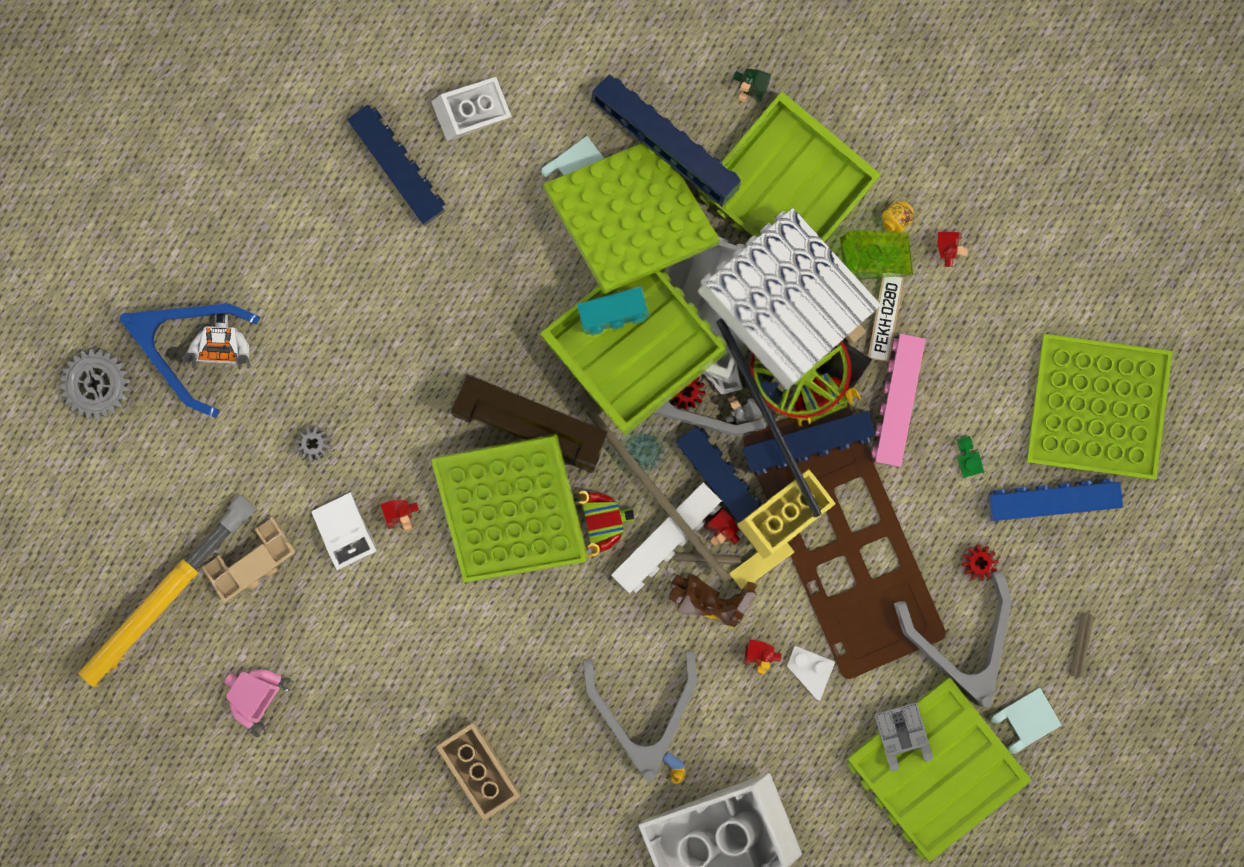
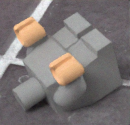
M750 393L745 395L746 398L739 402L735 395L727 398L732 407L730 409L731 414L724 417L727 423L731 424L737 421L738 425L752 422L762 416L758 405Z

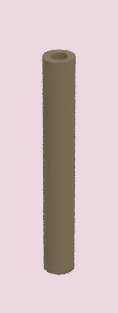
M676 552V561L708 563L701 554ZM712 554L721 564L741 565V556Z

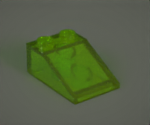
M852 230L840 237L842 262L858 280L913 275L909 233Z

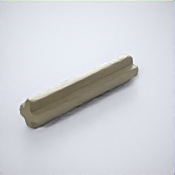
M1082 613L1070 671V675L1080 678L1083 676L1094 618L1091 614Z

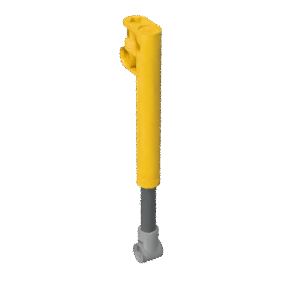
M240 495L228 508L229 512L219 520L220 524L186 561L182 559L177 564L178 566L164 578L87 664L82 667L78 674L92 687L97 688L99 686L98 682L104 675L118 667L117 664L126 657L124 654L188 586L192 578L194 579L199 574L196 570L230 533L234 534L242 523L245 524L249 520L248 518L252 513H256L257 508Z

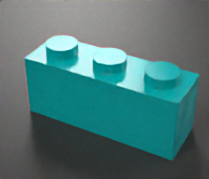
M641 287L577 304L585 334H590L591 336L601 334L603 330L608 328L612 330L620 329L626 323H641L646 320L645 318L650 317Z

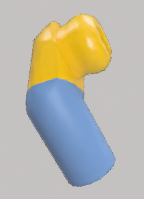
M666 752L662 761L671 767V781L679 784L685 778L684 763L671 753Z

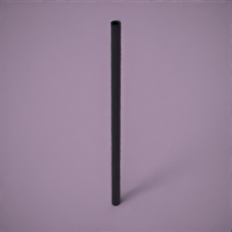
M722 318L717 320L716 323L814 518L822 515L726 322Z

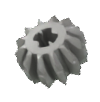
M307 426V435L302 431L298 433L303 439H295V443L302 445L297 447L296 451L304 450L300 456L302 459L306 458L309 454V462H313L314 455L316 460L320 462L322 461L320 453L328 457L329 454L324 449H332V445L325 444V442L330 441L332 438L330 436L323 438L327 432L325 429L319 433V426H315L312 433L311 428ZM310 439L318 440L316 443L319 444L317 449L309 448V445H311L308 444Z

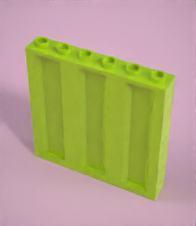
M781 91L722 161L725 168L739 176L741 180L739 190L723 207L700 189L698 190L700 194L698 198L707 206L711 203L717 208L715 212L722 219H730L733 222L732 227L739 233L744 231L750 236L748 240L754 235L758 238L762 235L760 231L768 223L771 225L775 224L776 221L774 219L782 211L788 213L793 208L825 242L881 174Z
M664 270L654 272L606 294L598 286L577 303L580 304L641 287L650 316L645 318L644 322L637 324L630 322L624 324V327L612 330L608 328L598 335H586L576 304L540 333L544 341L624 436L727 354L726 342L720 335L715 336L711 332L713 328L705 318L703 320L699 318L697 308L691 302L687 304L683 299L685 297L684 293L678 286L674 288L669 283L671 278Z
M948 676L915 702L919 708L933 760L925 762L920 747L895 754L899 769L891 771L879 731L846 757L849 760L846 765L853 774L858 772L863 778L860 782L867 791L872 789L876 794V797L873 798L881 809L884 806L890 812L887 817L895 826L899 823L903 829L901 832L908 843L913 841L917 846L914 851L922 860L926 858L929 862L1032 781Z

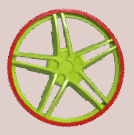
M843 341L839 342L836 345V349L820 359L793 384L797 388L788 410L784 409L790 387L787 390L784 387L780 406L772 402L762 390L757 373L774 375L768 369L757 368V364L763 363L752 353L750 371L768 407L780 415L795 419L813 418L833 408L846 392L851 375L850 357ZM840 352L844 373L841 386L837 391L816 372V369ZM816 377L836 395L834 397L812 382ZM803 385H807L816 393L829 400L826 405L813 411H791Z

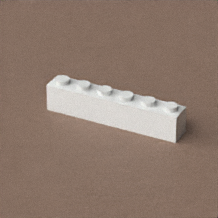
M702 483L676 511L692 530L698 531L706 523L703 519L708 514L713 516L721 508L719 505L721 500ZM669 516L611 576L629 594L632 591L637 593L645 585L642 581L648 575L652 578L660 570L658 565L663 560L667 562L675 554L673 549L678 544L682 547L689 539Z

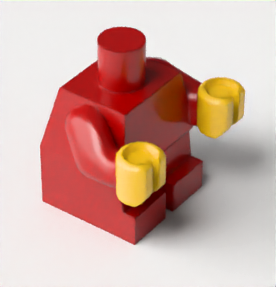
M749 639L746 644L744 664L756 663L758 664L756 672L758 674H765L773 661H781L782 653L774 652L775 647L763 641Z

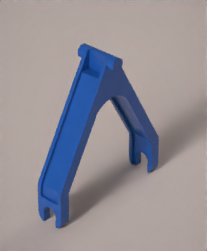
M232 304L123 313L120 316L121 323L130 332L182 402L188 407L216 418L219 410L193 399L156 350L154 343L155 333L159 326L167 320L213 316L216 314H233L257 325L260 317Z

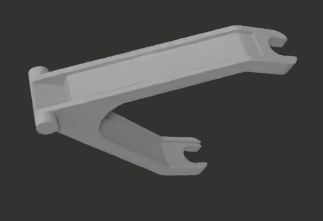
M669 401L653 413L732 436H739L767 428L765 419L733 425L676 409Z
M1002 570L991 573L999 602L986 664L974 674L961 673L914 629L905 601L894 603L903 634L981 707H990L993 704L992 699L1012 603Z
M694 650L685 652L688 681L666 730L659 741L648 746L637 745L626 735L595 689L593 660H584L585 683L588 695L646 781L654 780L697 684Z

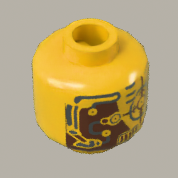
M905 201L893 202L882 213L884 228L889 232H903L914 221L913 208Z

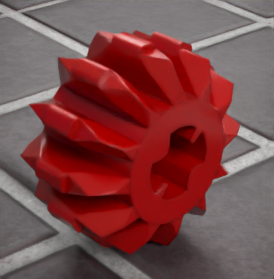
M699 377L687 385L688 388L692 387L693 389L691 397L683 396L681 393L684 391L683 389L671 398V400L679 398L675 404L676 407L680 406L681 402H684L683 409L687 410L688 403L690 402L691 407L695 409L696 404L694 400L700 404L703 402L697 396L706 395L705 391H698L699 388L705 386L704 383L696 385Z
M980 544L976 545V552L972 547H969L968 551L971 555H962L963 558L968 559V562H962L961 566L969 567L964 571V574L967 575L972 572L970 577L972 580H975L978 575L979 581H984V574L987 578H992L989 570L997 572V568L992 567V563H999V560L991 559L995 556V551L987 554L989 546H985L981 550ZM978 557L981 560H985V565H981L983 567L981 569L975 565Z

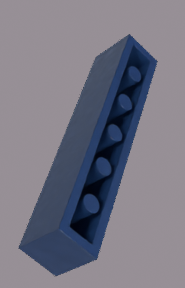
M366 105L347 120L425 227L445 212L443 206L446 204L439 194L433 195L430 190L433 186L426 176L423 179L418 174L420 168L413 159L411 161L405 156L407 150L402 143L396 144L392 138L395 134L389 125L383 126L380 121L383 117L376 107L371 109L369 105Z
M867 410L790 433L783 437L794 459H796L797 463L810 460L809 455L815 453L820 457L830 454L829 449L838 447L840 451L850 448V443L859 441V445L872 441L871 437L876 434L869 411ZM775 439L742 448L749 473L755 472V476L767 473L768 467L775 466L777 470L788 466Z
M695 426L675 443L737 522L740 523L763 505V503L756 495L754 497L750 495L747 491L750 487L743 478L738 480L734 474L737 472L729 461L727 463L724 462L721 458L723 453L716 444L712 446L707 439L710 436L703 427L698 429Z

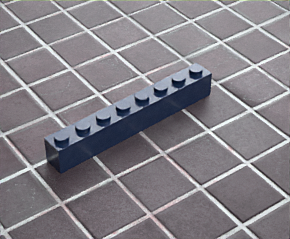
M609 74L592 91L591 102L721 207L739 190L741 180L735 172L725 168L722 162L709 155L703 146L694 143L687 133L678 130L668 118H663L658 114L656 109L642 101L636 92L627 89L620 79L614 78Z

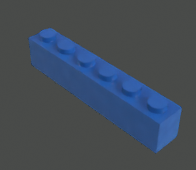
M1114 478L1101 479V484L1094 485L1092 480L1081 481L1079 486L1071 487V483H1061L1055 489H1049V485L1036 486V491H1028L1027 487L1014 488L1015 493L1006 494V489L994 490L993 495H988L990 521L1123 508L1121 482H1114Z

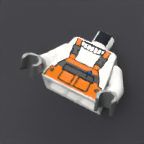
M216 314L215 327H204V330L197 334L188 352L183 356V366H185L186 362L192 361V368L196 367V358L199 362L237 364L239 370H241L240 366L246 363L248 369L251 368L249 344L244 335L238 332V329L228 327V315Z

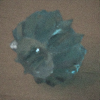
M644 434V442L637 436L636 441L639 445L630 443V446L636 448V451H628L631 455L636 454L634 459L640 461L638 463L640 467L642 463H645V471L649 470L648 463H651L654 469L657 468L654 460L656 459L658 462L663 461L657 454L665 453V450H657L663 443L658 442L654 445L656 436H653L649 442L648 434ZM647 446L652 449L650 452H653L652 456L643 458L641 456L643 453H640L641 448L646 449Z

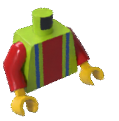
M828 373L821 375L837 391L839 390L842 383L840 379L830 377ZM816 377L812 382L834 397L836 395ZM803 385L795 402L794 409L795 412L813 411L826 405L829 400L816 393L807 385ZM848 385L843 397L833 408L813 418L797 419L798 425L802 426L801 422L807 420L810 424L847 407V400L852 405L854 397H858L859 400L861 399L857 389L851 388Z
M574 492V494H580L581 500L575 501V504H583L591 542L585 548L592 550V554L588 556V558L598 555V553L611 549L621 539V533L624 532L622 523L635 521L633 509L619 510L618 502H615L613 497L601 492Z

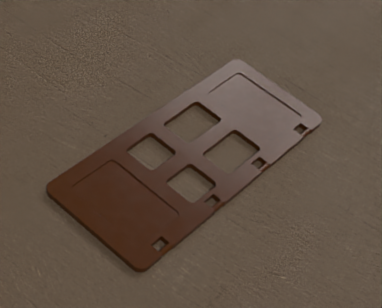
M847 402V407L810 424L807 420L801 422L802 426H799L797 419L787 418L778 422L777 425L784 436L853 414ZM769 427L747 435L743 445L747 447L774 439ZM859 441L850 443V448L839 451L838 447L829 449L830 454L818 457L817 453L809 455L810 460L797 463L802 474L808 469L812 472L836 503L826 513L837 536V540L811 552L807 550L800 533L788 541V544L794 550L791 557L839 670L842 676L847 679H852L920 650L903 634L894 603L906 602L914 629L931 645L944 639L946 634L865 443L859 445ZM775 466L768 467L767 473L757 475L767 501L795 480L789 466L777 470ZM862 477L881 520L873 526L853 533L850 530L834 489L837 486ZM888 537L899 560L900 567L873 579L861 556L860 548L881 538ZM839 556H845L855 578L856 586L836 596L828 597L817 574L816 567ZM813 580L816 581L820 592L815 594L812 593L808 583ZM842 642L846 654L839 656L835 644Z

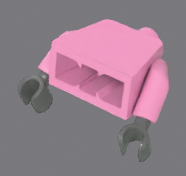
M251 670L249 673L241 672L238 677L233 673L229 674L225 679V684L231 689L226 698L230 701L229 706L234 719L247 729L251 728L253 736L260 737L255 728L260 727L265 731V725L258 721L278 692L279 687L277 685H281L285 691H290L291 689L284 687V682L289 680L294 683L291 678L282 679L281 675L269 670Z

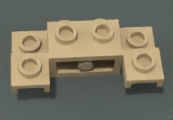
M271 517L261 526L254 529L264 544H261L234 565L229 567L222 556L218 555L208 564L201 567L224 603H227L247 588L249 591L260 585L259 580L264 576L269 578L277 573V567L297 553L274 517Z

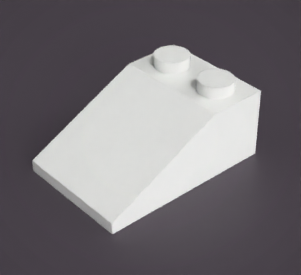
M496 77L441 94L431 101L447 141L465 136L512 117Z

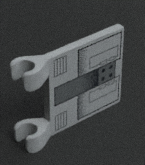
M917 703L875 714L891 771L899 769L895 754L920 747L924 761L933 760Z

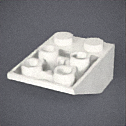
M351 492L311 511L337 570H341L379 551Z

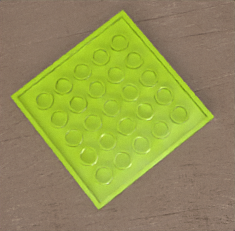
M643 143L543 185L545 193L604 294L715 247L720 243L719 237L681 174Z
M1043 334L1026 463L1156 480L1173 351Z
M557 434L442 455L431 459L464 583L587 562L588 555Z

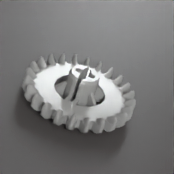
M91 348L89 355L83 350L81 358L74 355V363L69 360L67 361L69 369H62L66 376L60 377V380L65 381V384L59 386V388L65 389L61 397H68L65 405L73 404L71 411L74 412L79 409L78 415L80 417L86 412L87 419H91L93 413L97 420L100 419V413L108 418V410L115 414V405L123 407L119 401L120 399L128 400L123 392L131 391V389L125 387V384L130 383L131 380L124 379V376L129 374V371H121L125 363L116 364L119 357L116 356L111 359L112 353L110 351L103 356V349H99L97 354H95L94 349ZM94 368L102 369L103 372L97 375ZM86 372V379L84 381L80 380L83 373ZM106 373L110 379V385H107V381L104 378ZM94 379L100 381V384L97 385L98 389L91 387L94 384ZM79 382L84 383V387L87 390L84 395L80 390ZM108 387L109 391L105 396H103V392ZM93 393L96 400L88 399L86 396Z

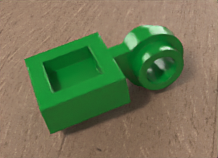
M960 436V439H957L960 452H965L964 456L957 457L962 477L966 478L984 473L979 451L970 454V449H973L971 437Z

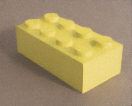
M808 469L802 475L822 514H824L836 503ZM793 480L737 525L761 557L765 559L818 517L814 518L796 480Z

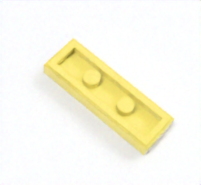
M787 542L765 559L757 552L729 574L742 590L747 582L758 580L792 555L794 550Z

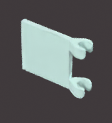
M586 136L562 155L544 166L541 172L545 177H548L559 169L564 176L605 158L588 136Z
M1041 688L1034 690L990 716L991 722L995 724L1008 718L1020 739L1007 746V750L1011 754L1018 753L1026 746L1062 726Z

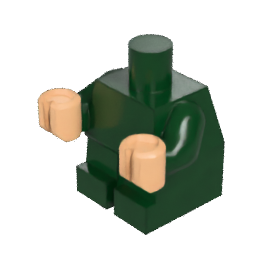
M747 68L744 74L736 71L733 79L740 82L739 88L743 91L740 93L738 100L746 102L749 94L756 96V100L762 101L770 83L771 74L762 70Z

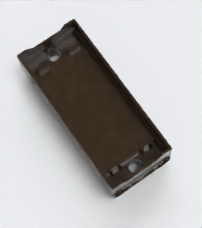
M469 374L466 375L450 412L452 416L468 423H472L475 419L523 440L557 434L562 456L574 460L573 466L593 473L608 433L606 430Z

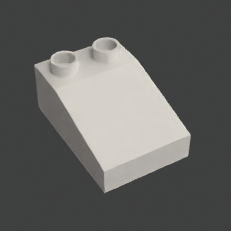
M770 773L648 818L639 824L655 867H789L802 855Z

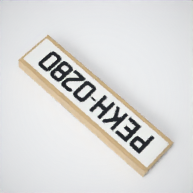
M882 274L878 302L881 306L876 309L868 357L872 358V360L889 362L904 277Z

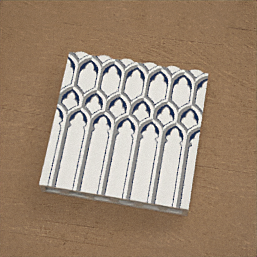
M793 208L788 213L782 211L774 219L776 223L773 225L768 223L760 231L762 235L758 238L754 235L745 243L747 247L744 250L739 248L730 256L732 260L729 263L726 261L722 262L716 268L717 273L715 275L708 274L701 281L703 285L698 290L701 296L786 390L881 306Z

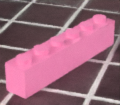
M899 334L898 338L893 339L891 351H895L894 359L889 360L887 372L891 373L890 380L885 381L883 393L887 394L886 400L881 402L879 414L883 416L881 423H877L875 436L879 437L877 445L873 444L871 457H874L875 463L901 467L925 346L926 339Z

